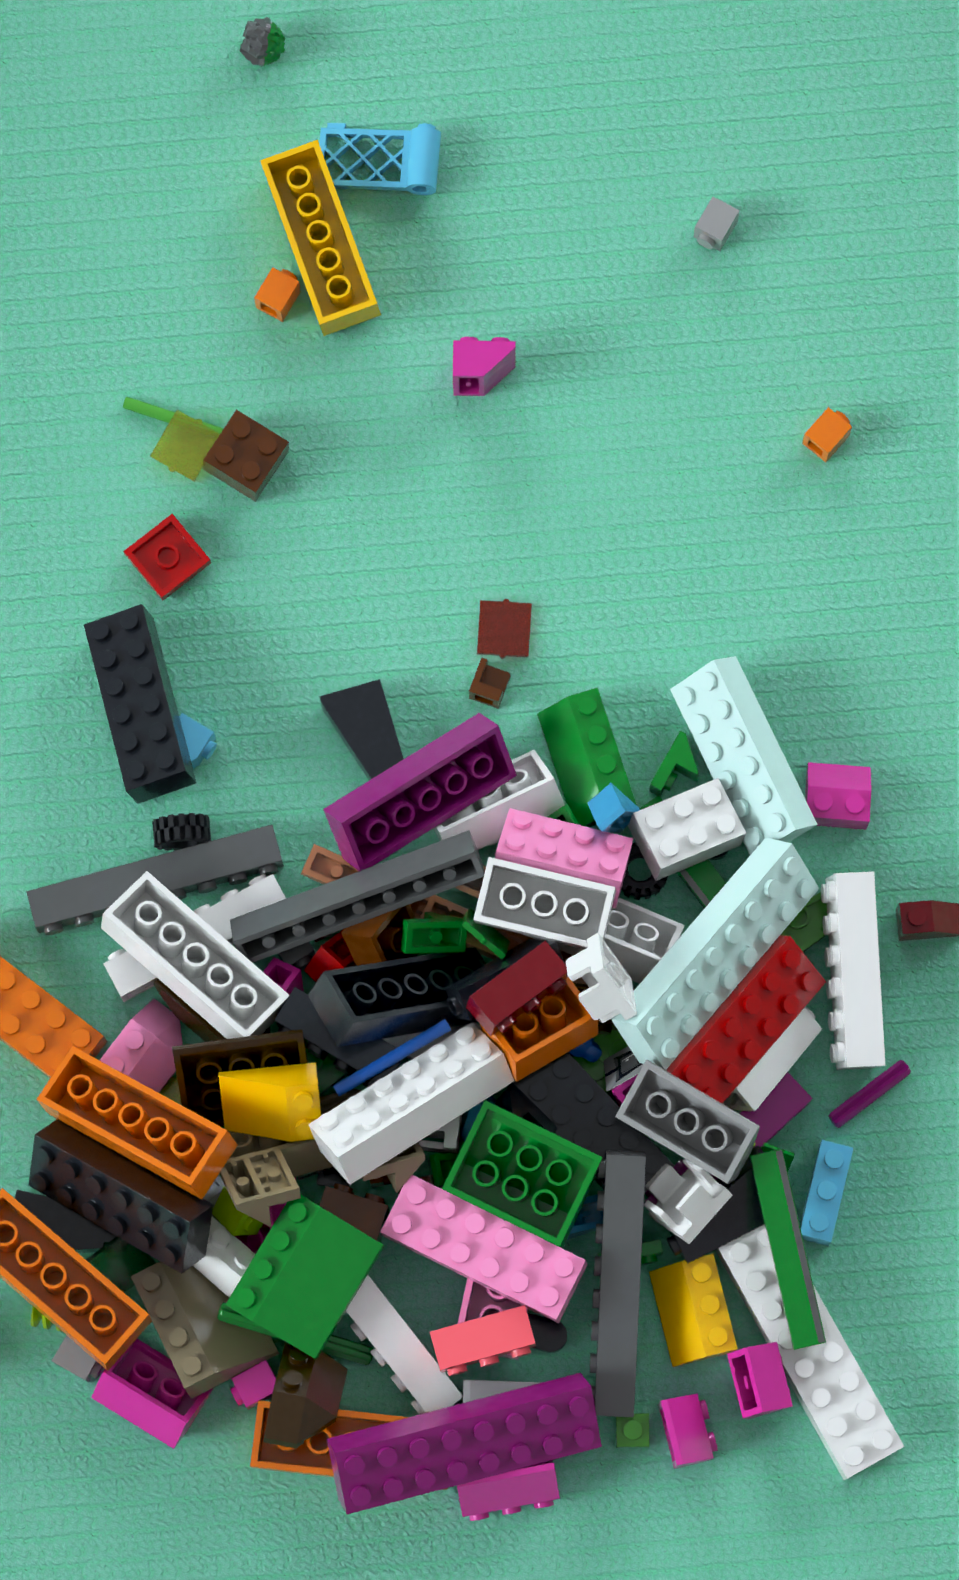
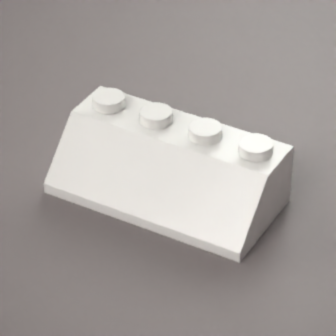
M532 750L511 760L517 774L516 777L434 827L433 829L439 841L469 830L479 850L487 845H493L500 840L509 808L547 817L565 804L554 777L536 751Z

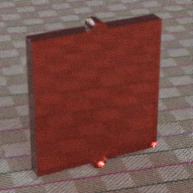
M504 599L503 602L480 600L477 654L500 656L501 659H504L506 656L528 657L532 603L509 602L508 599Z

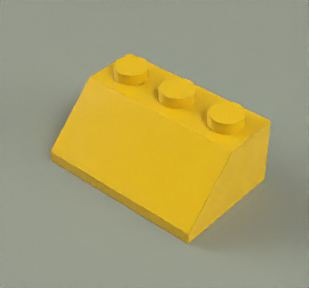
M713 1253L701 1256L688 1264L683 1260L649 1272L672 1367L725 1355L738 1349Z

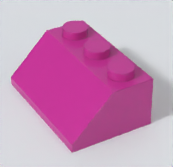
M136 1339L109 1371L106 1369L103 1371L91 1398L174 1449L189 1430L214 1388L191 1399L184 1389L171 1359Z
M553 1460L457 1485L462 1517L469 1516L470 1521L488 1518L489 1512L502 1510V1515L522 1511L521 1506L534 1504V1508L549 1507L554 1505L553 1500L560 1499Z

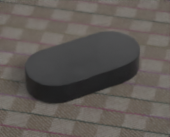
M528 1313L536 1346L531 1349L548 1353L560 1351L567 1342L565 1326L561 1322L557 1323L549 1318Z

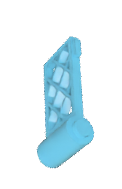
M327 123V128H321L319 145L324 159H326V154L330 157L326 160L327 167L335 162L343 171L336 179H332L335 189L408 191L416 195L436 193L441 132L434 125L423 123L412 130L348 129L345 123ZM340 137L346 144L336 153L332 154L327 148V138ZM362 138H370L376 145L362 155L354 145ZM392 139H404L403 148L394 156L384 147ZM351 148L359 159L346 169L338 159ZM381 150L389 160L376 170L368 159ZM401 158H402V164H400V163L398 162V160L401 159ZM362 164H365L373 174L366 180H357L352 173ZM392 165H395L401 171L400 182L387 181L382 174Z

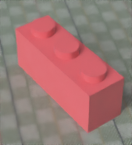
M525 1305L430 1331L441 1373L447 1371L449 1376L467 1372L468 1365L478 1362L480 1367L499 1363L498 1357L510 1353L512 1358L531 1354L530 1348L536 1346Z

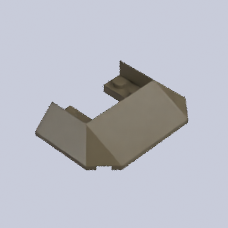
M352 1089L340 1097L337 1093L321 1096V1115L334 1109L362 1090ZM228 1131L238 1146L219 1174L236 1210L271 1227L269 1206L284 1204L301 1198L300 1188L294 1177L334 1166L320 1152L315 1139L290 1142ZM417 1142L363 1176L362 1179L367 1181L387 1175L397 1193L425 1161V1154Z

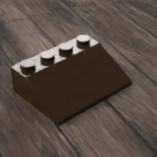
M302 1029L172 1046L182 1106L220 1127L224 1126L218 1072L308 1063Z

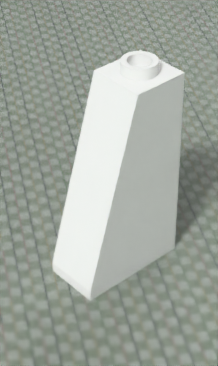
M805 1007L723 1102V1105L732 1110L754 1112L822 1030L815 1020L814 1013L809 1008Z

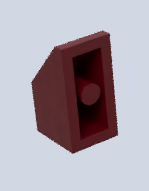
M927 900L899 903L896 908L899 941L959 936L958 903Z

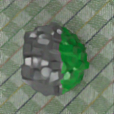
M268 17L264 19L256 18L254 21L247 22L243 33L245 39L241 43L240 52L253 65L261 67L277 61L281 53L285 51V37L281 29Z

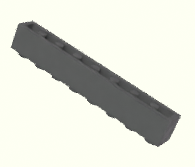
M268 825L29 890L26 893L35 928L39 933L44 932L45 935H54L62 932L63 927L75 924L76 927H83L94 923V918L103 916V913L146 871L182 900L187 897L186 893L198 890L199 893H208L216 890L217 885L229 882L230 885H237L246 882L248 876L255 874H265L266 876L276 874L278 868L284 867L273 825Z
M468 830L230 919L233 943L236 949L253 963L484 877L485 873L479 851Z
M606 1150V1159H602L599 1166L598 1178H605L604 1191H598L597 1211H603V1224H596L595 1243L602 1244L601 1256H595L594 1276H600V1289L593 1288L592 1308H598L599 1313L598 1321H592L591 1341H597V1354L590 1353V1373H596L595 1386H591L596 1416L634 1417L646 1165L645 1152Z

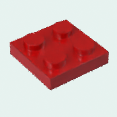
M173 514L123 551L124 555L162 601L211 564L210 558Z

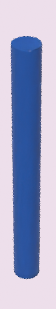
M446 1019L333 1085L338 1096H342L451 1031Z

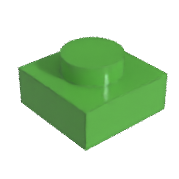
M649 1413L634 1414V1417H616V1448L649 1447Z

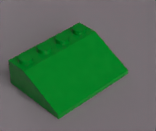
M485 1100L442 1189L563 1248L577 1220L603 1157Z
M300 1194L301 1198L286 1203L225 1305L317 1360L385 1245Z

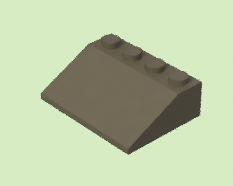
M158 1262L131 1276L184 1389L191 1399L262 1361L279 1354L271 1336L218 1320L219 1308L223 1302L228 1301L229 1297L194 1266L181 1274L166 1264Z

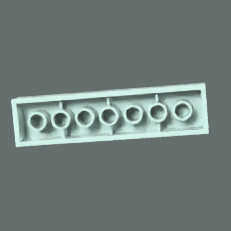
M765 838L634 990L637 1015L625 1020L619 1014L611 1019L639 1063L644 1064L646 1060H649L666 1070L819 890L818 885L792 843Z

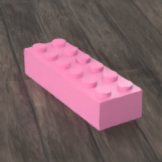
M414 1175L403 1185L380 1231L385 1238L522 1306L525 1305L526 1308L557 1323L560 1322L588 1265L585 1259Z

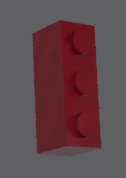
M545 940L470 995L466 1008L490 1037L499 1030L503 1034L517 1023L515 1018L523 1012L527 1015L531 1014L542 1004V998L549 993L555 996L566 987V979L568 977L567 966Z

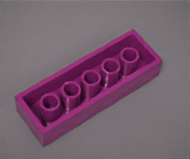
M478 713L327 806L323 811L343 859L358 871H361L379 863L513 779L517 774L499 725Z

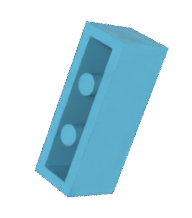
M821 1140L800 1222L803 1240L829 1246L831 1243L853 1147Z

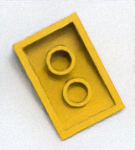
M316 1062L218 1072L224 1127L227 1131L290 1142L314 1139L308 1124L321 1116Z

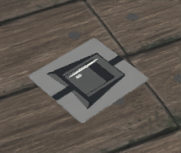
M629 1046L604 1060L606 1091L639 1074L644 1065L639 1063Z

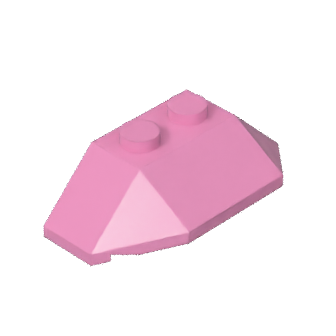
M153 999L128 1022L99 1061L160 1093L176 1072L172 1046L183 1045L180 1020L172 1011L156 999Z

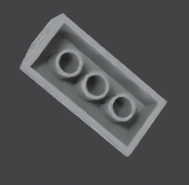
M649 1060L645 1061L615 1116L727 1184L738 1177L752 1151L760 1128L759 1125Z

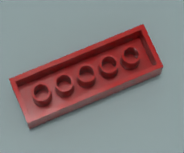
M780 935L666 1071L723 1104L824 986L826 980L791 936Z

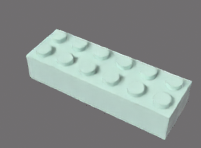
M736 656L713 660L670 689L713 779L719 778L746 831L743 842L750 855L765 838L789 843L818 825Z

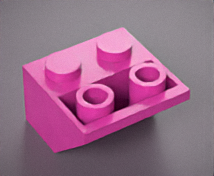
M462 337L460 340H453V396H485L515 368L516 341H510L504 337H495L491 341H479L475 337Z
M777 1342L750 1346L727 1353L744 1419H752L793 1406Z

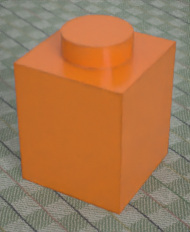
M272 267L254 297L256 308L283 322L301 292L298 278L288 270L282 269L279 271Z
M828 407L804 434L802 444L824 462H827L850 436L852 429L850 420L842 412H834Z

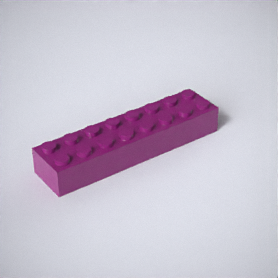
M581 1372L327 1439L338 1500L346 1514L602 1447L592 1388Z

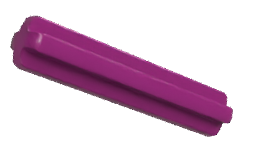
M903 1060L897 1061L830 1112L828 1116L830 1121L837 1128L843 1126L911 1073L909 1066Z

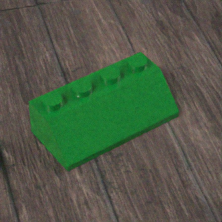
M598 687L568 696L537 713L566 804H568L579 825L586 827L597 825L587 803L610 783L636 805Z

